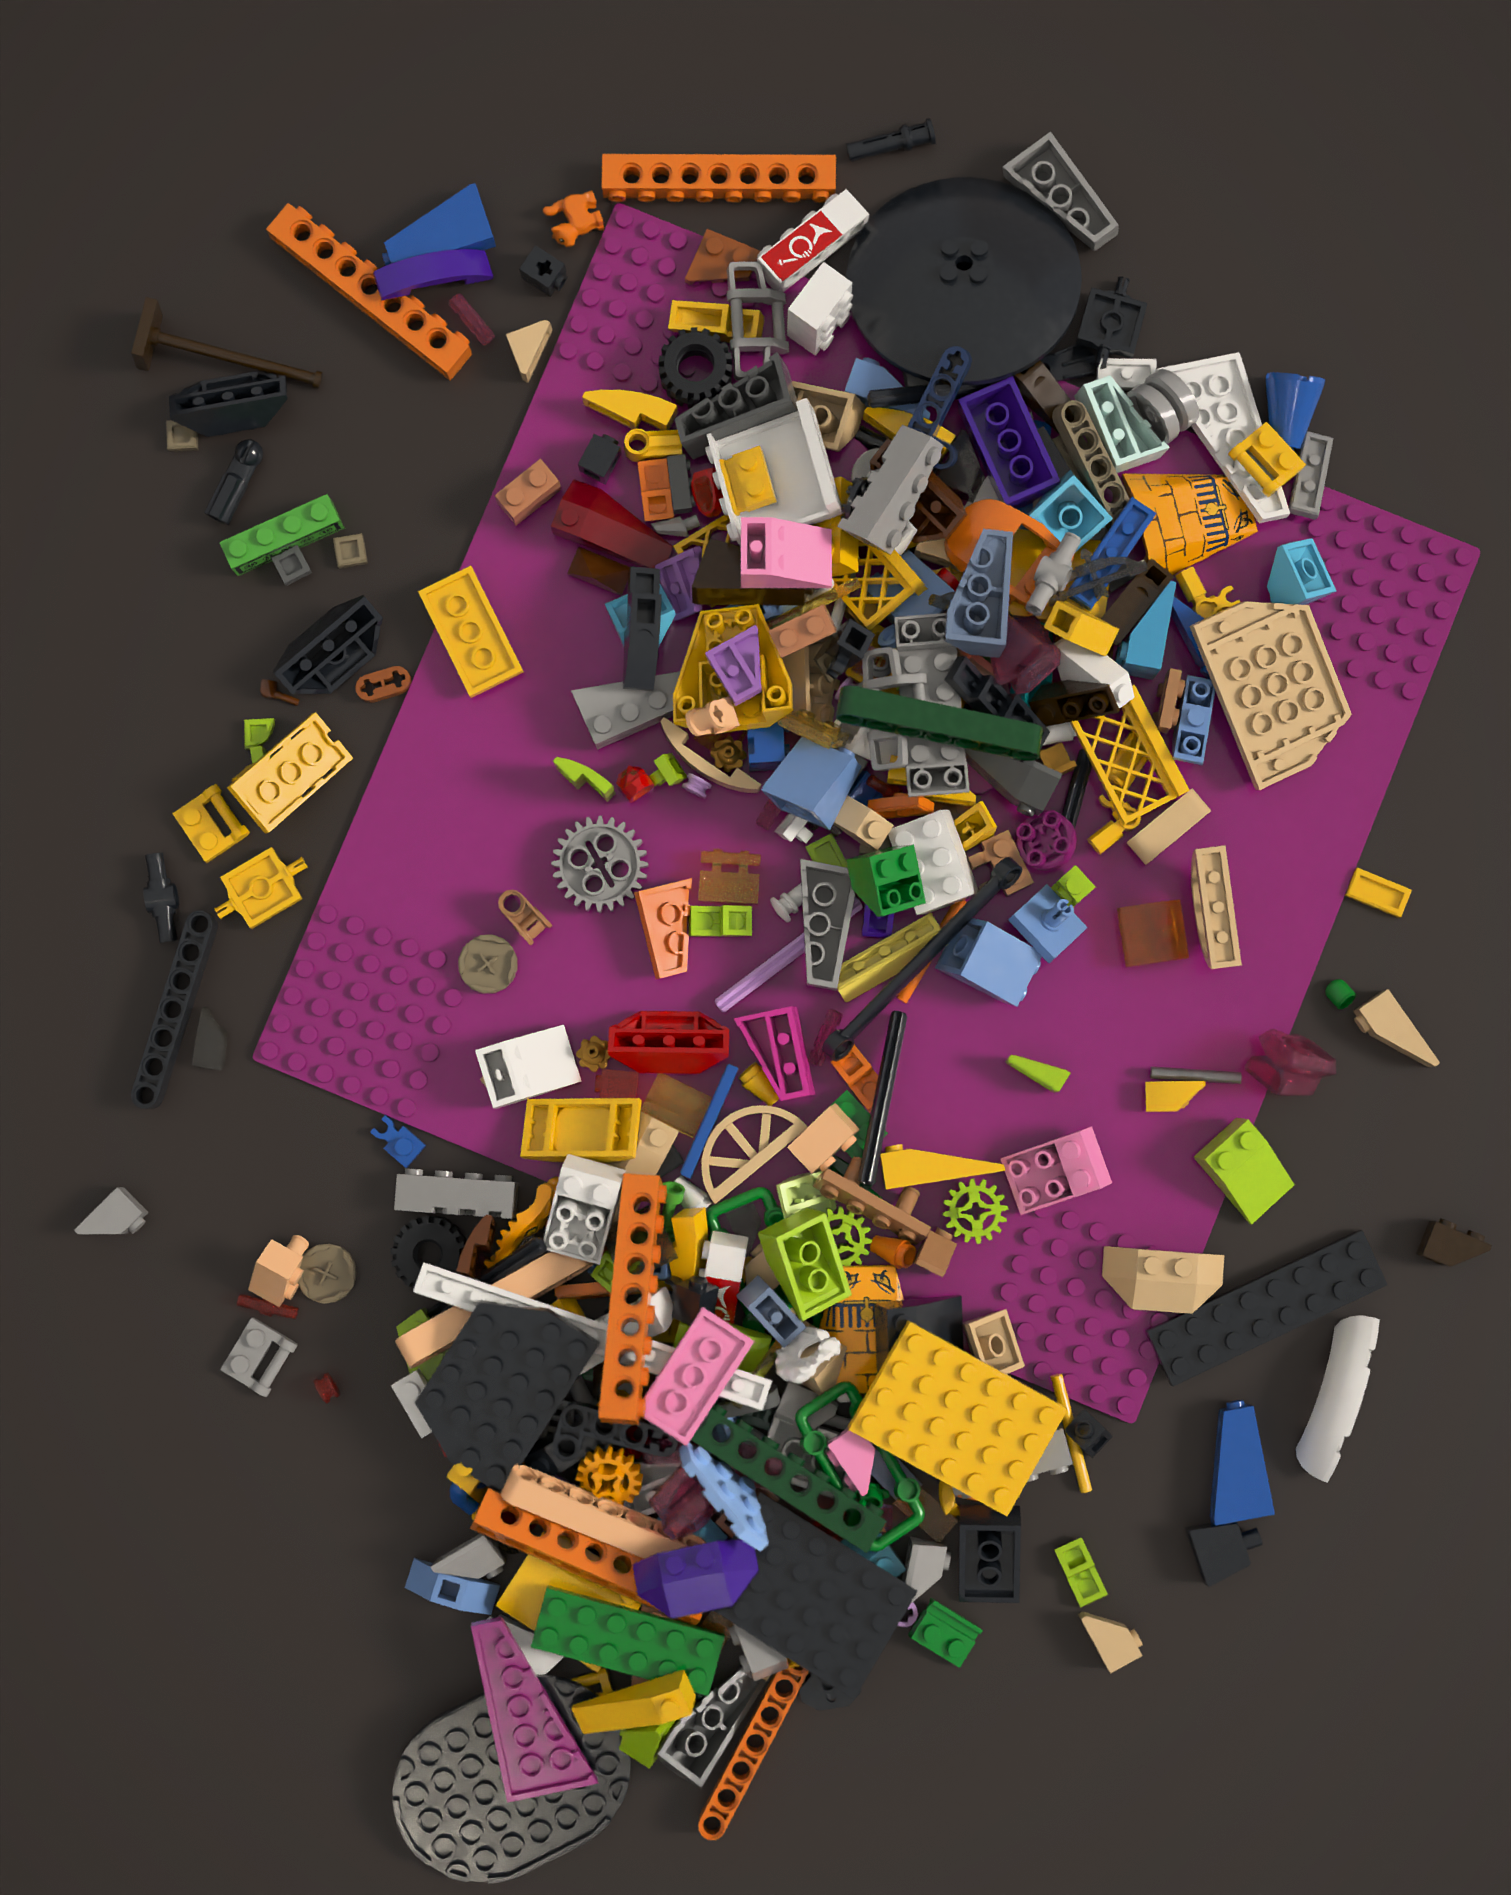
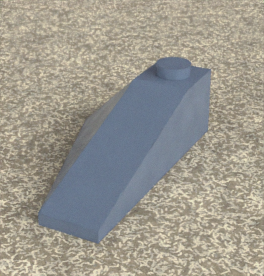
M983 529L947 610L945 641L970 655L1000 658L1006 646L1013 532Z

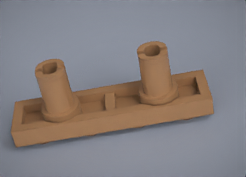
M853 1157L843 1177L828 1168L817 1177L813 1187L820 1190L824 1197L843 1203L850 1212L858 1215L862 1214L871 1219L875 1226L881 1229H888L897 1234L899 1239L909 1240L911 1244L915 1245L927 1238L931 1227L911 1216L920 1192L915 1188L905 1186L896 1205L893 1206L859 1186L860 1183L858 1181L862 1158Z

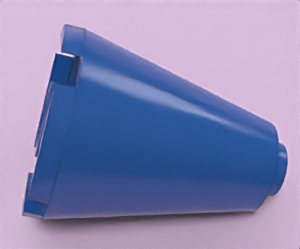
M1266 373L1265 382L1269 425L1293 451L1294 449H1300L1324 388L1325 379L1315 376H1309V379H1307V377L1300 376V374Z

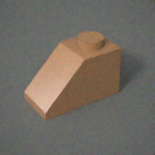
M938 1227L935 1233L930 1230L927 1238L922 1241L913 1263L943 1277L957 1246L956 1243L951 1241L953 1235Z

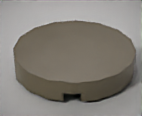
M480 935L462 948L458 959L459 973L463 981L472 990L483 994H495L506 989L514 981L518 970V958L513 947L503 938L495 935Z
M330 1243L316 1245L304 1253L300 1265L303 1273L297 1283L303 1294L313 1301L323 1304L337 1302L347 1296L355 1285L357 1277L356 1263L350 1253L341 1246Z

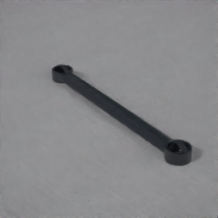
M1006 857L998 862L991 872L990 880L844 1029H838L827 1037L822 1046L823 1052L833 1061L843 1059L852 1050L855 1042L854 1039L1001 889H1008L1016 883L1021 876L1022 867L1011 857Z

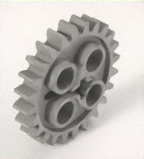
M602 816L598 817L597 824H593L591 819L587 817L585 827L575 822L577 831L573 833L571 830L566 829V834L569 837L568 840L558 839L560 845L563 846L562 850H553V853L560 857V860L551 862L553 867L560 868V871L554 873L553 877L555 879H563L558 884V889L568 888L564 897L570 899L575 896L574 905L576 907L584 901L585 910L588 912L592 905H596L598 913L602 912L603 905H607L611 912L614 911L615 902L625 907L623 898L627 896L634 900L635 897L631 890L633 888L642 890V886L637 880L647 879V875L640 872V869L649 867L647 862L640 861V858L647 855V851L637 850L643 843L642 839L633 841L632 838L636 833L635 830L632 829L625 833L626 823L622 822L618 827H615V819L613 817L610 818L608 824H604ZM610 837L613 839L614 846L610 851L603 852L598 849V842L601 838ZM587 841L592 843L602 861L608 860L604 865L615 884L614 887H609L599 868H592L596 863L586 847ZM581 851L588 855V860L583 866L573 865L572 857L576 852ZM620 862L627 864L629 867L628 873L621 878L612 874L614 865ZM598 877L602 880L603 884L599 891L590 892L587 890L586 883L590 878Z

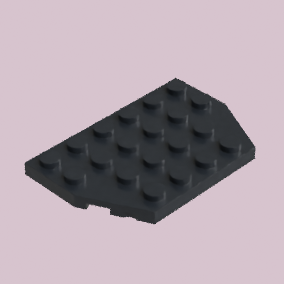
M481 1300L417 1398L415 1404L449 1461L455 1465L462 1463L466 1468L474 1467L471 1476L501 1494L513 1466L517 1464L521 1466L600 1342L549 1308H530L518 1306V1304H498L494 1301Z

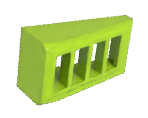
M1010 1055L1005 1061L1007 1065L1053 1093L1061 1090L1071 1073L1065 1069L1017 1055Z

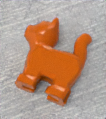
M593 191L583 194H571L555 202L552 206L543 208V214L546 216H554L563 211L568 223H561L551 228L553 232L552 239H555L557 243L570 248L575 245V240L579 235H585L595 229L599 231L604 230L600 211L588 213V209L596 208L597 204Z

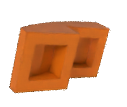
M667 458L637 461L645 521L674 518Z
M854 1044L852 1050L839 1061L832 1060L831 1064L870 1113L878 1075Z

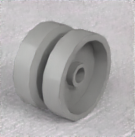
M1163 368L1156 370L1146 378L1144 384L1137 385L1126 394L1133 402V408L1143 420H1148L1152 425L1150 428L1161 441H1165L1167 444L1174 440L1179 432L1187 430L1196 423L1199 418V407L1189 387L1176 374Z

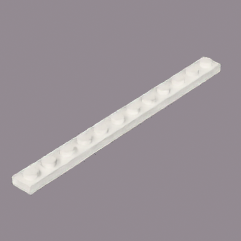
M423 1263L413 1290L414 1293L472 1313L481 1300L494 1301L498 1304H518V1306L530 1308H549L598 1340L600 1344L593 1354L605 1357L608 1325ZM623 1330V1334L627 1336L634 1335L633 1333ZM652 1340L651 1355H646L645 1367H649V1373L658 1376L676 1348ZM630 1352L625 1353L621 1357L620 1363L631 1366L636 1360V1355ZM736 1369L719 1397L762 1411L772 1381Z

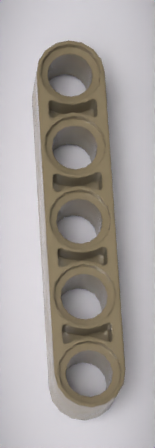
M1076 400L1059 404L1053 411V422L1084 486L1113 518L1105 525L1109 531L1130 499L1085 406ZM1066 408H1070L1074 412L1072 423L1065 418ZM1080 434L1087 439L1085 450L1078 445ZM1093 461L1097 462L1100 466L1098 476L1093 475L1091 472ZM1106 488L1112 491L1113 499L1111 503L1104 499Z

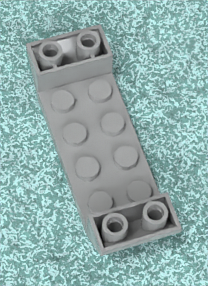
M947 613L894 617L896 649L899 653L902 674H926L927 684H924L925 701L961 708V697L944 680L957 658V647L945 641ZM900 686L899 695L913 698L912 686ZM908 737V765L905 767L908 797L969 793L965 748Z

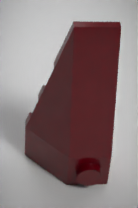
M573 479L563 495L551 524L552 532L556 536L643 568L656 569L655 565L669 559L673 550L671 544L602 489Z

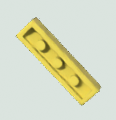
M931 912L842 963L837 989L845 1002L853 1000L898 974L941 930Z

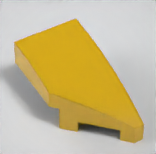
M1205 1081L1145 1082L1146 1112H1176L1181 1108L1184 1109L1189 1104V1101L1206 1086Z

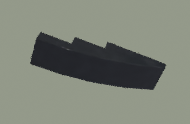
M957 656L944 679L956 693L976 712L1041 726L1043 728L1042 748L1050 731L1017 693L1008 694L992 675H982L967 656Z

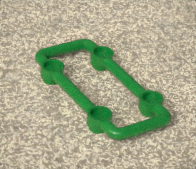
M756 1187L714 1204L706 1211L707 1224L710 1231L708 1241H711L713 1231L730 1234L728 1230L721 1228L717 1216L762 1199L766 1209L764 1212V1222L769 1227L784 1219L782 1208L776 1204L773 1194L765 1187ZM742 1277L739 1292L746 1287ZM739 1300L744 1312L742 1319L743 1327L766 1334L764 1331L766 1328ZM822 1312L811 1317L812 1325L816 1328H819L823 1317ZM776 1339L771 1341L768 1353H773V1350L778 1346L779 1342Z
M849 1381L836 1384L802 1406L795 1415L796 1425L802 1434L800 1438L801 1449L804 1453L814 1456L822 1472L831 1477L829 1484L838 1490L844 1484L825 1452L827 1445L826 1437L822 1432L813 1430L807 1418L845 1393L851 1401L849 1413L851 1418H853L864 1398H862L857 1387ZM875 1445L896 1482L894 1485L896 1498L902 1502H907L913 1515L875 1539L869 1549L871 1552L883 1550L919 1526L925 1517L924 1507L918 1498L920 1495L919 1483L913 1478L906 1477L895 1455ZM855 1508L847 1509L845 1511L844 1523L855 1525L860 1519V1513Z

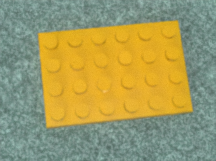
M908 1320L847 1428L882 1449L1008 1516L1068 1409Z

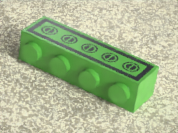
M326 494L219 543L231 569L239 576L271 562V558L296 545L302 548L344 529V526L332 500Z

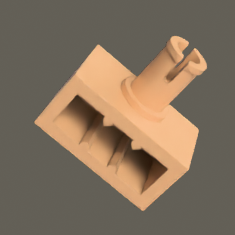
M293 1235L291 1241L285 1247L271 1239L256 1261L248 1290L278 1307L281 1306L285 1298L291 1300L298 1289L299 1284L297 1282L303 1273L300 1265L303 1259L302 1255L309 1246L308 1241L302 1236Z

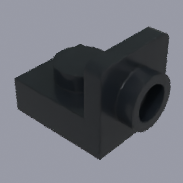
M1082 1410L1065 1428V1433L1092 1459L1113 1437L1086 1410Z

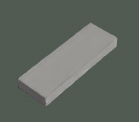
M1306 432L1299 451V457L1306 466L1294 477L1289 503L1291 514L1315 520L1319 516L1333 444L1332 437Z

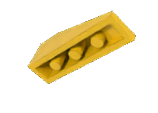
M902 1144L885 1147L886 1153L880 1154L885 1189L1005 1171L1003 1164L914 1149L903 1150Z
M683 1669L574 1704L571 1709L582 1733L588 1734L660 1725L690 1716L696 1695Z

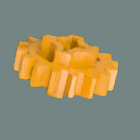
M608 1445L607 1451H603L600 1446H597L594 1454L590 1451L586 1452L585 1458L580 1460L576 1480L580 1482L579 1488L593 1493L595 1497H604L624 1506L625 1500L632 1503L635 1495H639L644 1474L639 1473L641 1469L640 1463L633 1464V1454L626 1457L623 1455L624 1448L621 1447L618 1452H614L612 1445Z

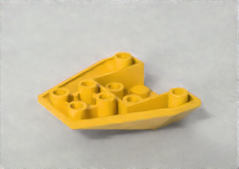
M759 604L700 611L673 693V722L675 725L688 728L686 723L688 711L705 707L706 704L712 701L729 697L705 657V652L754 625L758 628L762 692L736 707L732 702L740 726L726 732L770 727L793 711L792 682L769 634V627Z

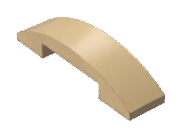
M665 717L662 718L660 721L661 727L670 745L693 770L706 779L728 789L746 793H759L761 790L759 782L738 768L729 777L684 745L689 739L687 732Z

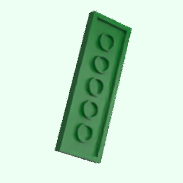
M548 1585L531 1647L648 1680L684 1669L694 1692L709 1696L725 1634Z

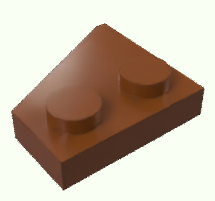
M706 229L685 277V283L694 284V282L699 281L725 282L728 280L727 267L730 262H757L760 250ZM734 271L735 282L749 281L753 271Z

